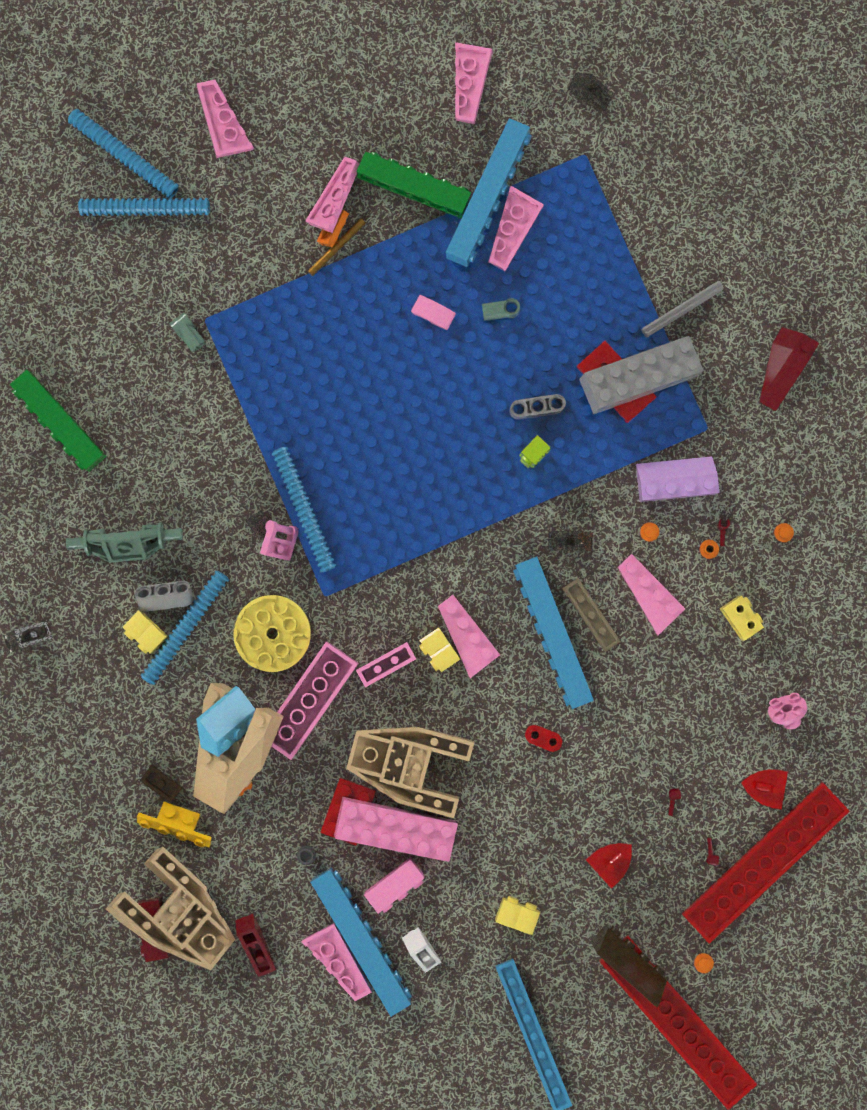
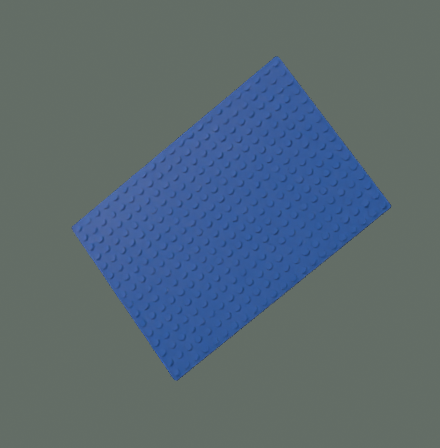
M581 155L512 185V187L544 205L506 271L489 263V259L510 187H508L505 195H501L499 209L497 212H493L491 226L489 229H485L483 243L481 246H477L475 250L477 252L476 258L473 263H469L468 267L446 258L447 248L461 221L460 218L447 213L321 268L314 276L310 274L304 275L205 319L206 326L292 524L299 530L298 538L324 596L332 595L707 430V424L687 381L654 392L653 394L656 398L628 423L614 408L593 414L579 380L583 375L576 367L604 341L622 359L667 344L669 339L664 328L649 337H645L642 333L643 327L659 317L586 155ZM419 295L433 300L456 313L448 330L431 324L430 321L411 312ZM509 298H514L519 302L520 313L517 317L484 321L482 304L505 301ZM509 304L506 307V310L510 313L515 312L517 306L514 304ZM559 394L566 401L563 411L558 414L520 420L514 419L510 415V407L516 400ZM559 400L551 402L552 407L555 409H559L562 406ZM538 402L532 405L534 411L539 412L543 410L542 405ZM520 405L513 407L516 414L524 412L523 407ZM538 435L550 446V451L534 468H527L521 463L519 455ZM288 447L287 452L291 454L289 457L293 459L294 469L298 471L296 474L300 476L298 479L302 481L303 491L307 493L305 496L309 498L308 503H311L312 513L316 515L314 518L318 520L319 530L323 532L321 535L325 537L324 542H327L328 552L332 554L333 564H336L334 569L327 572H320L321 567L317 565L319 562L315 560L316 555H313L314 550H311L312 545L308 543L307 533H304L305 528L301 526L303 524L299 521L300 517L297 516L298 511H295L296 507L292 504L293 500L290 499L291 495L288 494L287 485L283 482L284 478H281L280 468L277 467V462L274 461L275 456H272L273 451L279 448Z

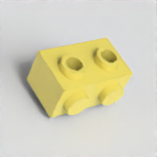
M737 596L721 607L720 610L738 637L745 641L764 628L761 624L763 620L758 613L754 614L750 608L752 604L747 597Z

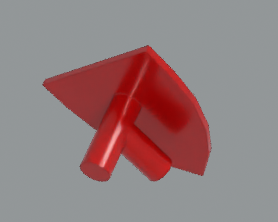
M773 769L758 771L741 782L746 792L754 800L762 805L782 810L788 775L787 771Z
M610 844L601 847L586 859L611 889L624 877L629 868L632 857V844Z

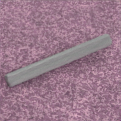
M720 281L715 282L643 327L642 333L645 337H649L724 289Z

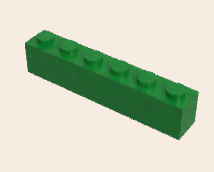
M365 151L356 171L357 177L360 180L462 219L471 200V192L467 188L451 185V182L445 179H435L433 175L426 172H417L411 166L407 165L404 167L393 159L386 160L375 152L368 153Z
M26 369L9 384L13 388L11 392L19 400L22 398L25 401V408L31 414L35 413L39 417L37 421L44 428L47 426L51 430L50 436L56 442L60 441L64 445L62 449L69 456L73 455L76 458L75 464L81 470L91 471L107 457L32 372Z

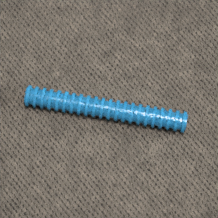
M75 109L70 113L68 117L69 124H73V127L82 131L84 135L87 134L88 138H91L97 145H101L102 149L110 152L112 156H115L117 160L119 159L126 167L129 166V169L134 170L135 174L138 173V176L143 177V180H148L149 184H152L154 188L157 187V190L162 191V194L166 195L168 199L177 193L179 188L177 183L174 184V181L169 180V177L165 176L164 173H160L158 169L155 170L154 166H151L144 158L141 159L140 155H137L135 151L132 152L131 148H127V145L118 141L116 137L109 134L103 127H99V124L95 123L94 120L85 116L79 109Z
M81 198L78 202V210L81 216L85 214L87 216H90V214L96 216V214L102 216V214L108 216V214L111 216L114 214L117 216L120 214L123 216L126 214L129 216L132 214L135 216L138 214L140 216L144 214L146 216L150 214L152 216H155V214H158V216H161V214H164V216H167V214L170 216L173 214L176 216L179 214L182 216L185 214L188 216L191 214L209 215L210 202L208 198H205V200H202V198H199V200H196V198H193V200H190V198H187V200L181 198V200L175 198V200L169 198V200L163 198V200L157 198V200L154 198L151 200L148 198L145 200L142 198L139 200L136 198L133 200L131 198L127 200L125 198L121 200L119 198L115 200L113 198L109 200L107 198L103 200L101 198H98V200L92 198V200Z
M288 447L279 448L273 451L272 456H275L274 461L277 462L276 465L280 468L281 478H284L283 482L287 485L286 489L289 490L288 494L291 495L292 504L296 507L295 511H298L297 516L300 517L299 521L303 524L301 525L302 528H305L304 533H307L306 538L309 539V545H312L311 550H314L315 560L319 562L317 565L321 567L320 572H327L334 569L336 564H333L334 559L331 558V552H328L329 547H326L325 537L321 535L323 532L319 530L318 520L314 518L316 515L312 513L313 508H310L309 498L305 496L307 493L303 491L302 481L298 479L300 476L296 474L298 471L294 469L295 464H292L293 459L289 457L291 454L287 452Z
M214 571L215 575H212V579L207 581L208 585H204L205 589L200 591L201 594L197 595V600H194V604L190 605V610L187 609V614H184L183 619L179 620L180 624H177V628L172 630V634H169L170 638L165 640L166 643L162 644V649H159V653L154 655L155 659H151L152 663H149L148 668L144 669L145 673H141L143 680L151 685L156 684L155 680H158L159 675L163 674L162 671L166 670L165 666L170 664L169 661L173 660V655H176V651L181 649L180 645H184L183 641H186L187 636L191 635V630L194 631L193 627L198 625V621H201L200 617L205 615V611H208V606H211V602L215 601V596H219L218 592H221V588L226 586L225 582H229L226 575L220 571Z

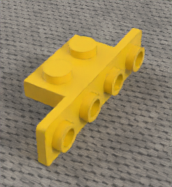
M163 802L157 818L142 813L137 815V823L143 828H153L161 834L174 835L181 841L188 840L194 842L199 847H210L212 838L210 836L194 831L200 818L199 813Z

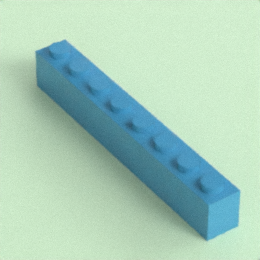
M510 118L508 119L447 248V259L465 267H468L470 262H474L477 255L475 250L478 245L481 246L485 238L483 233L486 228L489 229L493 220L491 216L493 212H497L501 203L499 199L501 195H505L507 192V182L509 178L512 179L515 175L516 163L522 160L524 155L522 150L525 145L528 146L532 135L530 134L529 126Z
M535 557L515 565L516 569L513 570L514 576L517 581L520 580L523 587L520 588L523 598H527L530 605L527 608L530 616H535L537 621L534 626L537 634H542L544 641L541 644L544 651L550 654L551 659L548 662L551 669L557 672L558 677L555 679L558 687H563L565 695L562 696L565 705H570V708L574 709L594 701L538 558Z
M331 867L313 878L310 883L389 1015L392 1017L411 1005L410 998H412V994L407 987L404 988L400 982L402 978L397 970L393 971L390 966L392 964L390 957L387 953L383 954L381 951V942L377 937L374 938L370 932L372 928L367 920L363 921L360 916L362 914L360 907L357 903L353 904L350 899L352 897L350 890L347 887H343L340 882L342 878L337 870L334 871Z

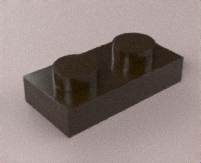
M151 765L140 779V782L169 803L174 801L183 786L154 765Z

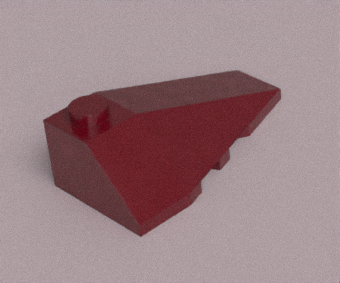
M782 327L771 345L759 402L776 411L819 343L803 333Z

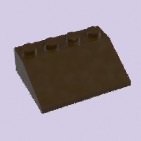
M606 924L591 940L596 953L654 1006L658 1007L667 983V979L664 976L665 972L658 965L654 967L650 964L649 961L651 959L644 952L639 954L634 949L636 946L628 938L626 940L621 938V932L612 925L610 928Z

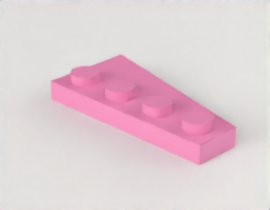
M455 42L456 121L475 124L493 51L490 48Z
M216 80L197 83L198 94L216 158L253 150V145L249 142L245 131L237 121L233 110L229 107Z
M343 158L307 217L306 222L308 224L333 233L360 163L354 159Z
M510 186L489 263L503 271L507 270L544 204Z
M632 554L617 567L657 636L685 610Z
M454 595L438 606L469 678L500 656Z
M335 923L301 941L305 947L307 946L313 952L315 958L325 965L326 970L335 976L338 983L354 1001L372 993L371 985Z

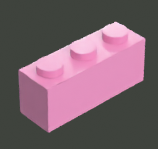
M408 642L357 669L356 672L364 686L367 687L417 658Z
M410 857L365 891L364 896L377 913L381 911L385 913L393 907L392 903L395 900L401 901L408 895V890L412 887L416 889L422 885L425 875Z

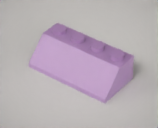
M712 457L636 464L640 502L716 495L719 493L718 474Z

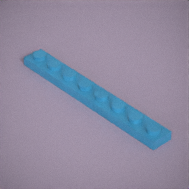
M514 959L496 965V970L552 1109L564 1110L571 1107L572 1103Z

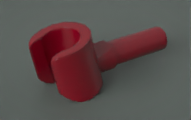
M721 519L717 523V528L720 530V546H725V534L730 526L729 519L726 520V527L721 525Z
M679 788L669 790V816H673L675 800L681 799Z
M707 838L708 855L706 862L709 865L718 866L719 856L713 855L712 838Z

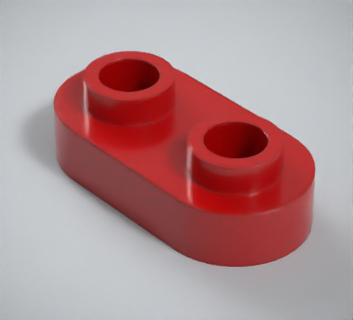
M531 725L525 731L526 740L533 745L552 752L559 750L562 746V738L556 732L538 725ZM532 732H538V737L532 738ZM550 739H556V744L550 745Z

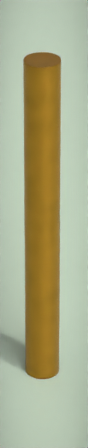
M360 218L334 244L333 248L331 247L308 270V273L314 276L366 224L364 220Z

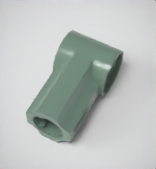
M509 298L505 301L482 304L484 321L517 317L520 313L519 302L514 298ZM509 304H514L517 306L515 312L510 313L506 310V307Z
M185 312L169 323L192 352L199 350L205 344L204 339L196 331L194 324Z

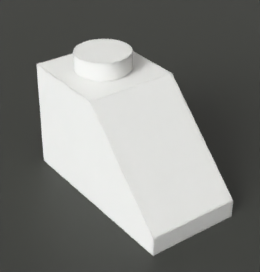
M419 928L410 931L402 937L410 956L425 973L441 963L440 958Z

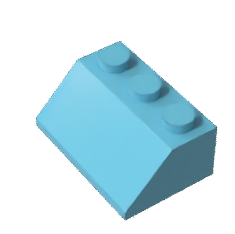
M235 686L196 719L201 748L217 757L227 751L230 746L246 734L255 713V708L239 687Z

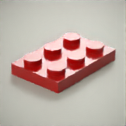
M340 777L320 833L335 838L334 832L342 797L372 803L376 790ZM344 841L357 846V843Z

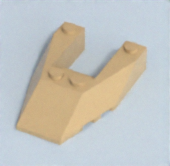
M211 683L203 701L202 714L233 688L223 683ZM256 708L245 737L237 740L219 757L202 749L199 739L193 797L225 814L238 799L242 790L252 782L251 780L257 772L262 770L284 716L270 708Z
M420 727L357 730L346 769L397 803L454 818L459 797L422 787L432 751L470 761L474 741Z
M164 847L156 849L144 865L174 891L153 917L125 891L119 893L107 906L106 910L120 923L152 946L200 967L212 970L235 941V938L224 918L218 912L214 900L212 901L206 886Z

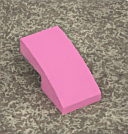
M419 295L411 310L414 315L426 319L431 324L448 330L456 315L452 310L422 295Z

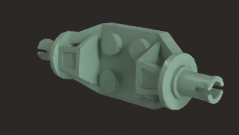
M162 522L158 523V525H142L141 531L106 534L105 529L92 531L85 529L83 537L66 538L67 550L84 549L87 556L93 554L109 563L144 560L151 557L160 548L165 549L166 541L183 540L182 528L165 530ZM158 537L157 541L149 545V540ZM92 544L102 546L103 549L93 546Z

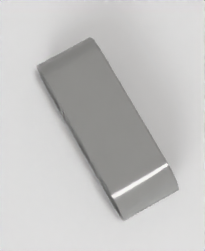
M559 394L516 400L510 407V415L518 420L554 415L563 411L566 401ZM559 400L562 406L559 409H555L552 407L551 402ZM538 402L542 405L543 410L539 412L534 411L532 405ZM520 405L523 407L524 412L516 414L513 407Z
M187 581L142 586L137 588L134 593L138 607L143 612L184 607L190 605L194 600L190 584Z

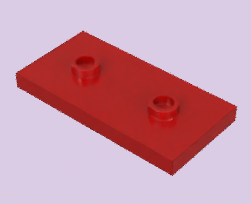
M604 341L576 367L584 374L585 372L622 360V358ZM652 393L613 408L628 423L651 403L656 396Z

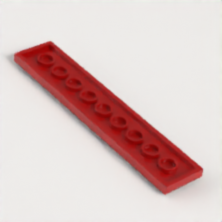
M821 782L691 904L682 915L710 944L850 811Z
M627 935L624 940L628 938L636 946L634 949L640 954L642 952L641 949ZM602 958L599 960L603 967L727 1110L731 1109L757 1085L668 981L660 1005L656 1007Z

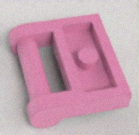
M272 520L267 521L265 525L266 535L260 554L290 561L299 532L296 526L280 525ZM276 532L287 534V539L275 537Z

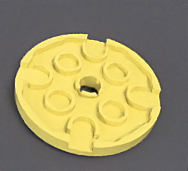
M277 595L262 596L249 602L239 613L234 628V642L240 656L250 666L266 672L283 671L294 666L305 655L311 639L310 623L303 609L294 601ZM270 628H275L278 631L275 639H270L267 636V631Z

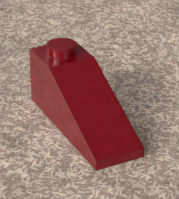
M254 914L235 920L237 937L257 976L260 977L275 971V964Z

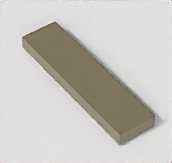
M579 578L562 588L604 652L621 642Z

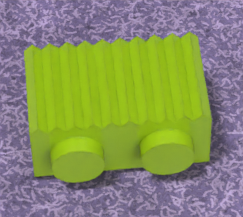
M537 435L520 453L521 463L527 468H534L548 454L550 446Z

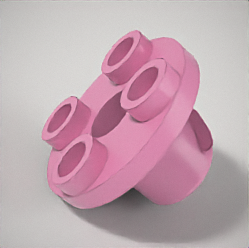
M798 693L774 698L769 702L768 714L770 719L774 723L783 725L786 729L791 730L799 727L801 718L807 712L806 701Z

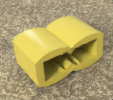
M140 610L123 626L126 630L124 634L130 640L135 639L139 643V649L145 654L147 652L153 654L168 638Z
M437 628L420 640L422 644L419 647L425 655H430L432 658L430 663L435 671L440 670L443 672L460 660V657L440 628Z
M511 896L502 898L495 921L504 926L533 935L540 915L537 906L531 903H526V905L520 904L517 898Z

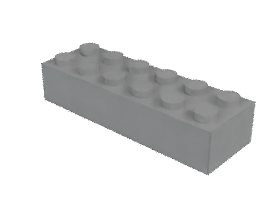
M686 336L585 372L579 380L593 414H597L696 378L704 370L690 337Z

